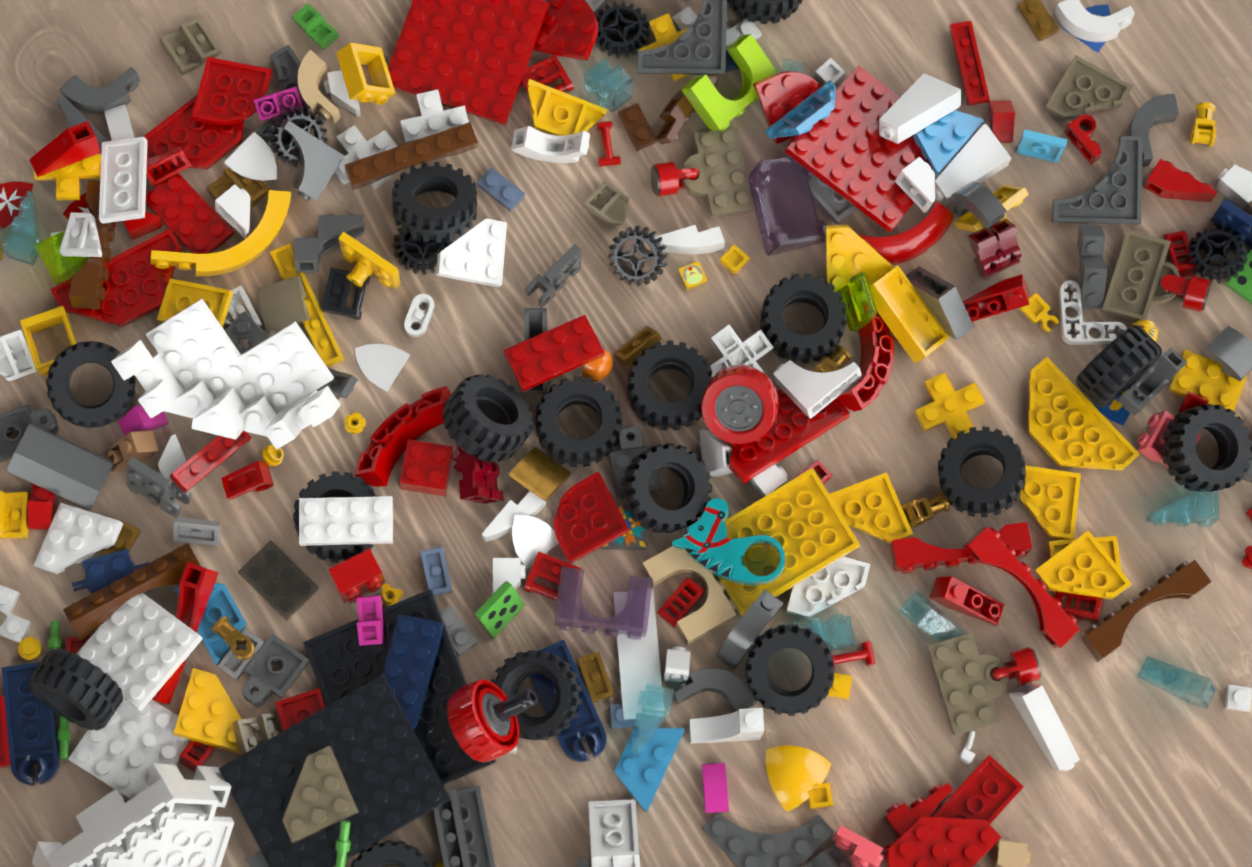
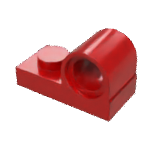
M1085 114L1067 124L1064 134L1092 165L1098 161L1102 151L1099 144L1095 140H1091L1097 126L1096 121L1091 115ZM1080 126H1086L1088 131L1082 130Z
M256 461L221 478L226 497L230 500L250 491H264L274 486L269 466L263 461Z

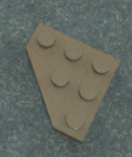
M1075 55L1044 110L1061 120L1121 107L1133 86Z
M330 746L307 756L283 818V823L292 843L358 813L353 797Z

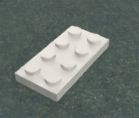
M145 137L102 142L99 220L102 224L145 218L147 140Z
M392 496L299 498L300 546L393 543Z

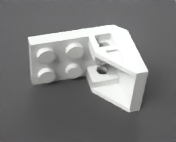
M635 800L588 802L591 867H640Z

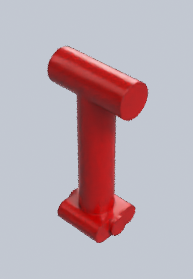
M611 121L598 122L597 129L601 130L605 157L598 158L599 167L621 165L620 156L613 157L610 129L613 127Z
M871 641L863 642V650L838 655H833L831 652L834 668L835 664L862 659L866 660L867 666L876 664Z

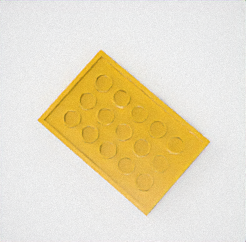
M811 468L724 522L727 528V538L729 539L766 535L776 539L781 544L785 553V567L780 577L769 584L755 586L742 585L721 577L718 578L723 583L739 613L743 616L764 590L777 597L860 547V544L816 472ZM756 544L748 549L742 561H744V566L750 573L756 576H767L778 568L780 556L774 547L768 544Z

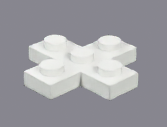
M434 90L417 94L421 116L400 121L405 143H409L468 123L465 106L443 111L439 92Z
M354 125L337 136V141L346 151L347 155L344 156L334 173L342 184L345 185L349 182L345 172V164L398 146L386 130L366 141ZM392 175L370 185L375 190L392 179Z
M728 324L711 337L724 355L710 365L712 377L720 370L734 365H747L765 373L756 360L774 347L761 329L742 342L730 324Z
M0 585V611L7 615L6 620L0 627V637L2 636L20 643L25 638L31 622L11 614L20 593Z

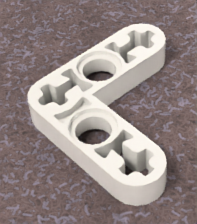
M1071 280L1065 281L1059 289L1061 336L1065 343L1070 345L1110 344L1117 337L1115 334H1108L1104 338L1105 332L1112 333L1115 328L1120 333L1127 330V327L1121 322H1083L1080 286ZM1067 287H1070L1071 291H1075L1071 296L1070 302H1067L1069 300L1068 292H1064ZM1069 307L1074 308L1077 316L1074 318L1068 317L1065 314V309ZM1072 323H1075L1073 325V332L1078 333L1075 336V338H1072L1070 334H1067L1071 329ZM1091 328L1098 329L1101 334L1100 337L1097 339L1092 338L1089 335V330Z

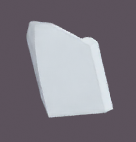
M22 329L0 336V374L7 381L37 372Z

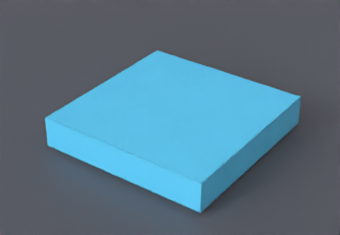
M1024 129L1015 153L1058 163L1066 147L1067 139Z

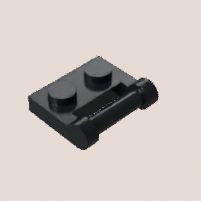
M331 268L321 311L360 320L362 316L361 306L366 285L370 282V276L361 287H357L352 308H347L346 304L352 281H349L346 276L351 271Z

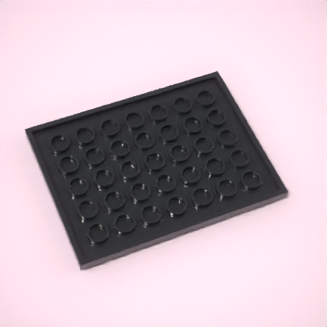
M426 590L382 609V644L359 646L357 630L359 619L303 642L326 707L382 675L399 614L442 622L445 625L433 590ZM446 625L443 628L420 718L414 729L444 785L497 763L496 759L490 762H479L471 758L461 748L451 730L447 714L448 701L456 690L467 685V681Z
M384 674L219 768L224 780L231 785L230 792L269 867L336 866L337 851L335 846L336 840L339 839L341 821L295 843L291 842L283 823L284 815L307 756L328 746L332 748L358 809V813L341 820L351 822L348 839L351 841L350 851L347 852L346 860L451 800Z

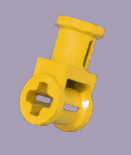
M1208 102L1197 103L1195 108L1197 110V118L1192 125L1190 144H1207L1208 147H1213L1216 138V121L1212 120V113L1215 111V105Z

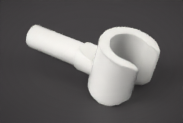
M972 730L969 733L964 749L959 755V759L967 765L976 755L970 750L976 733Z

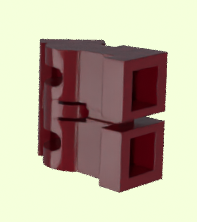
M1006 218L991 226L989 230L983 228L968 235L972 251L976 257L974 262L984 279L1020 263L1021 250L1016 238V234H1018L1017 228Z
M456 447L451 458L456 462L453 468L461 472L463 477L462 480H459L460 499L480 504L504 501L503 492L498 491L497 477L500 474L499 465L496 462H487V459L479 460L475 455L472 454L470 456L467 454L466 450L462 447Z

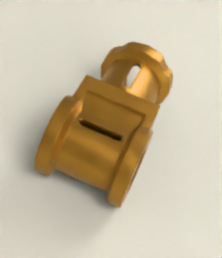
M837 345L835 352L829 358L825 357L822 362H819L812 372L827 373L840 370L847 361L852 359V356L845 348Z
M941 492L937 497L927 500V497L907 502L902 505V509L907 514L910 527L914 528L933 519L934 514L950 511V506L946 495Z
M227 616L220 618L214 624L211 631L218 633L225 640L237 658L248 660L253 656L255 651L253 643L247 636L242 635L232 626ZM242 644L246 646L247 649L243 651L239 648V645Z

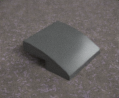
M1230 326L1224 329L1204 348V356L1221 364V372L1238 381L1243 380L1252 371V341Z

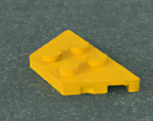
M529 79L527 83L533 128L555 136H566L581 131L587 132L607 113L608 109L536 81Z

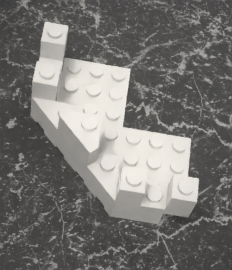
M203 299L198 300L146 333V336L158 353L151 356L141 340L121 351L111 361L124 381L135 375L143 386L145 392L138 401L150 418L165 411L194 418L191 429L237 439L242 431L266 436L270 439L276 450L295 439L300 431L310 424L315 427L332 417L340 406V403L328 386L317 391L318 388L332 381L334 377L296 321L245 353L240 354Z
M153 763L147 782V789L126 803L118 790H113L76 815L84 832L63 846L60 842H38L32 864L34 867H220L234 821L231 817H214L217 807H225L231 785L224 780L219 767L197 766L193 780H186L176 765Z

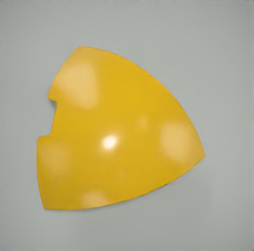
M784 745L766 750L765 761L769 782L775 796L786 812L796 808L809 798L808 791L813 786L822 784L831 766V763L820 754L799 746Z

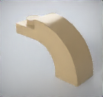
M310 50L303 58L298 71V86L302 101L307 109L312 110V115L318 111L325 120L330 119L335 124L341 118L339 109L319 91V84L328 72L327 65Z

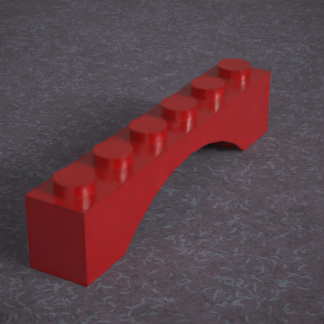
M1028 522L1007 524L998 532L1001 536V542L1005 546L1009 545L1016 552V558L1026 557L1031 551L1032 543ZM916 537L892 540L890 544L894 572L901 571V574L912 573L917 568H923L924 571L934 570L939 565H946L947 568L959 566L961 562H968L969 565L978 564L965 548L947 549L936 547Z
M981 528L963 547L977 563L999 568L1014 577L1023 586L1035 606L1039 632L1054 648H1062L1080 630L1076 625L1078 622L1075 617L1070 613L1066 614L1061 608L1062 603L1055 596L1051 597L1046 592V585L1040 579H1035L1030 574L1032 571L1026 563L1019 562L1015 557L1016 552L1009 545L1005 546L1001 542V536L994 528Z
M187 562L179 583V597L175 617L197 633L219 572ZM187 658L155 694L152 700L166 704L171 703Z

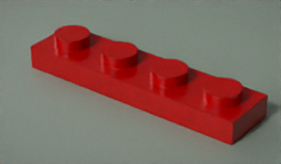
M972 21L952 23L949 29L967 106L989 103V92Z
M242 431L237 439L217 436L173 471L169 477L186 493L246 445L252 437L246 431Z

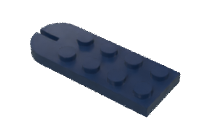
M399 614L382 675L386 676L412 727L415 729L420 718L445 625L442 622Z
M561 640L539 651L558 655L564 662H568L571 665L570 669L572 672L577 673L579 677L576 679L577 684L582 686V691L579 692V699L582 700V705L577 706L576 712L579 714L577 718H572L570 721V728L563 729L561 735L556 738L563 753L569 759L575 762L590 761V757L582 741L586 740L593 757L596 758L603 752L607 736L565 640ZM543 674L530 675L531 682L547 714L556 703L557 692L555 685L550 678Z
M40 662L2 667L11 770L17 780L30 786H36L35 764H38L39 774L36 776V779L40 785L51 781L56 776L60 766L55 711L49 709L46 704L41 702L29 688V677Z

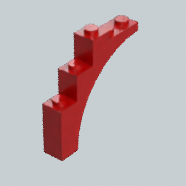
M939 783L929 790L931 795L925 800L920 797L910 804L911 810L905 802L900 806L898 803H895L886 810L888 815L884 820L896 837L899 838L919 817H930L939 803L953 789L949 783H946L944 786ZM896 839L889 843L887 846H885V850H887L896 841ZM885 852V853L883 854V856H884L885 861L888 863V860L886 859V852Z

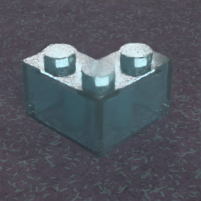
M604 58L585 73L584 85L590 93L594 92L602 107L608 108L612 113L632 98L633 79L620 65L613 68Z

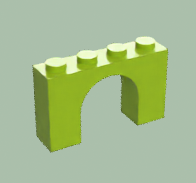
M752 34L741 35L726 48L742 74V86L736 97L728 100L721 96L706 74L695 76L681 88L710 131H723L729 127L730 121L734 117L742 115L747 105L753 104L758 100L753 83L778 73Z

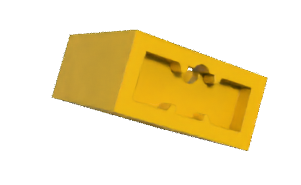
M350 42L336 52L350 100L382 105L395 95L382 48ZM361 64L367 65L373 86L366 84Z
M61 306L20 320L35 369L40 376H48L50 365L55 360L45 363L41 362L33 333L64 323L71 346L76 344L77 341L65 308Z

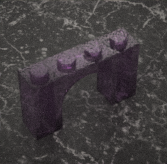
M561 567L554 625L558 626V629L571 631L572 628L581 629V632L588 634L602 631L604 635L617 637L618 634H625L627 638L635 640L646 636L653 584L652 578L630 576L624 609L613 617L599 618L588 612L582 602L581 593L584 570Z

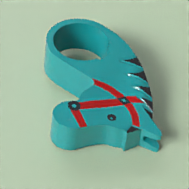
M720 498L710 500L700 520L690 527H685L682 538L672 541L673 547L686 550L689 556L706 570L725 580L742 585L769 584L780 577L785 567V553L781 544L776 539L766 535L737 539L727 538V528L724 522L728 518L729 509L727 502ZM756 544H768L774 547L780 556L778 568L767 576H756L750 573L744 566V561H742L749 548Z

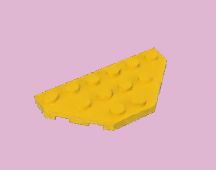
M1048 357L1044 358L1029 372L1028 434L1058 466L1123 471L1140 455Z

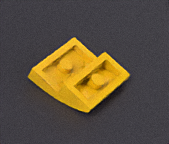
M0 491V539L28 538V501H30V493H5Z

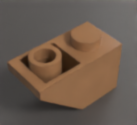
M136 431L128 433L107 449L105 453L107 459L114 463L111 468L112 472L127 468V463L132 457L140 462H144L159 452L152 431Z

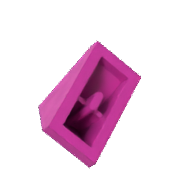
M142 405L134 406L118 421L124 436L130 432L154 431L169 424L164 411L150 418Z

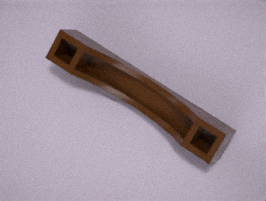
M471 122L345 164V172L353 191L415 165L477 148L478 141Z
M88 180L85 200L89 212L95 217L102 257H90L81 270L72 277L69 299L73 308L100 309V303L105 299L104 281L108 280L107 261L110 262L112 256L111 248H109L110 242H114L115 238L113 223L117 222L103 224L100 222V181Z
M186 543L64 608L63 611L77 637L82 641L93 635L126 601L153 588L179 585L187 562L199 566L200 564L190 545Z
M1196 560L1189 564L1187 561H1184L1175 568L1177 571L1175 574L1170 576L1167 573L1157 580L1159 585L1152 589L1151 586H1148L1139 593L1141 596L1139 599L1134 601L1131 598L1121 605L1123 610L1116 614L1112 611L1103 618L1104 623L1099 627L1095 623L1084 631L1086 636L1082 641L1097 662L1121 646L1123 635L1129 622L1141 609L1165 599H1189L1212 582Z

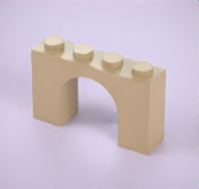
M672 546L642 563V569L653 587L681 573L694 575L705 585L707 590L705 604L699 610L677 621L676 624L687 646L735 620L737 608L731 599L728 600L724 594L726 590L720 580L716 581L713 574L694 561L686 550Z

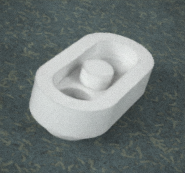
M419 294L411 303L404 322L405 331L410 337H421L427 330L435 309L434 300L430 295ZM422 304L428 306L425 310H421L419 307ZM418 324L420 328L413 330L412 326Z

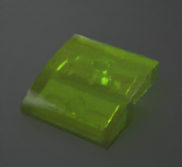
M65 231L35 244L56 285L72 278L90 258L63 256L59 252Z
M860 272L847 280V285L838 290L843 296L841 301L846 304L847 310L845 314L847 315L849 331L853 332L864 327L877 314L865 272Z

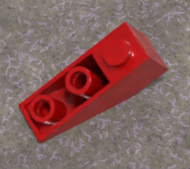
M88 121L67 128L29 159L36 176H43L99 154L100 149L96 135Z
M1162 159L1158 161L1143 188L1165 199L1211 202L1217 194V191L1211 185L1196 180L1192 174L1177 169L1170 161Z
M1023 274L1001 280L962 301L971 322L1030 305L1029 291Z
M952 576L936 577L929 596L930 599L947 608L995 626L998 625L1004 608L1003 603Z

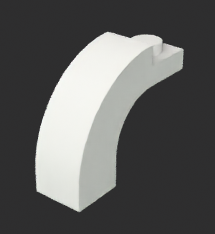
M1065 0L1057 4L1054 14L1060 24L1072 35L1086 41L1104 42L1117 38L1120 29H1124L1131 24L1135 12L1129 6L1110 16L1100 17L1089 13L1083 7L1080 0Z
M526 126L514 130L511 151L539 161L574 163L579 161V156L587 154L590 134L581 131L566 136H555Z

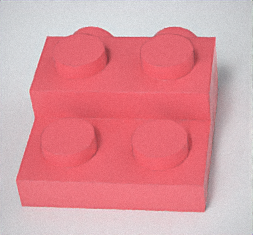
M1162 411L1157 414L1154 413L1149 418L1147 424L1150 427L1147 432L1142 433L1138 438L1137 443L1140 446L1137 451L1153 462H1160L1168 467V464L1163 462L1165 453L1161 451V444H1165V440L1162 438L1164 431L1169 430L1167 425L1171 420H1175V417L1167 411ZM1199 433L1197 435L1195 445L1201 436Z
M843 826L837 829L832 838L838 848L844 851L852 850L849 860L853 861L852 865L854 867H879L884 858L881 855L882 847Z

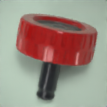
M734 365L720 370L710 379L702 396L701 411L705 425L710 429L711 433L728 443L748 444L759 440L771 429L777 416L779 398L776 393V387L765 373L754 367Z
M483 679L476 680L456 690L450 696L447 706L449 724L455 739L471 758L479 762H490L509 753L516 747L519 740V724L516 715L528 710L530 707L536 706L538 698L536 693L529 688L508 698L493 682Z

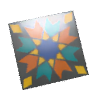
M616 503L630 532L604 545L601 549L647 550V530L641 527L642 523L640 521L635 522L631 518L633 513L631 510L626 511L624 507L626 504Z

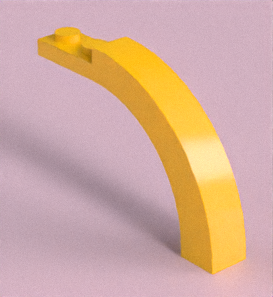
M269 190L267 207L262 220L256 229L236 246L209 254L152 250L151 265L161 269H167L169 266H177L180 270L196 268L195 277L218 276L245 267L259 258L276 240L286 220L291 192Z

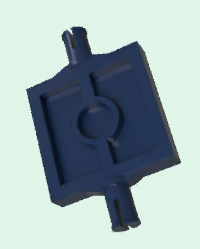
M128 548L83 560L85 579L72 582L73 590L76 592L88 588L92 594L132 573L136 569L149 564V561L135 565L130 557Z

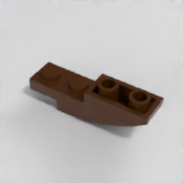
M707 75L714 87H716L715 82L719 75ZM682 90L669 101L659 116L665 123L655 140L661 144L676 141L680 135L679 131L682 125L690 117L689 113L696 112Z

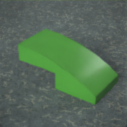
M308 3L292 16L297 25L322 50L326 49L339 37L338 32L324 21L322 15Z

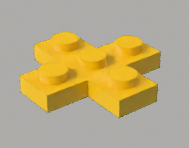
M669 13L649 21L657 42L637 51L667 46L679 39L688 28L677 32ZM671 74L674 82L690 76Z
M101 154L86 158L40 177H37L34 172L35 181L56 180V199L58 201L80 200V179L101 177Z
M945 372L924 382L933 402L914 412L924 432L945 423L954 440L957 438V433L962 430L965 434L968 433L969 428L974 426L966 412L985 403L976 383L955 391Z

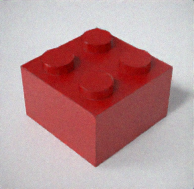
M408 439L400 479L401 490L446 497L453 462L451 458L454 452L453 446Z
M371 549L328 569L344 603L348 601L349 603H354L357 601L356 598L362 597V594L368 591L370 593L376 592L385 583L383 573Z

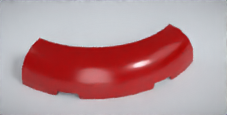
M936 202L928 216L908 231L886 237L858 235L868 242L883 258L887 259L892 265H896L925 253L943 237L949 229L954 216L949 209Z
M871 302L851 312L860 337L861 357L859 368L862 377L837 397L843 406L854 412L864 409L878 397V393L888 381L894 360V337H891L889 327Z
M444 386L421 395V399L410 405L406 403L393 412L370 437L371 443L365 453L362 452L360 454L354 473L355 477H361L364 479L365 484L370 486L386 487L394 465L406 450L408 439L416 440L432 428L444 424V405L451 396L448 387Z

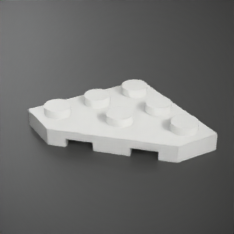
M486 218L438 254L436 275L498 288L502 286L507 223Z
M60 503L34 566L53 574H59L65 571L64 568L94 556L93 553L103 548L107 549L115 545L123 523L119 520Z
M847 557L838 559L793 586L786 612L810 618L865 587L871 564Z

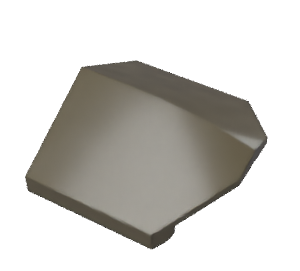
M604 181L582 206L606 223L621 225L627 218L629 197Z

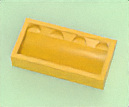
M898 265L863 291L914 364L927 357L950 338Z

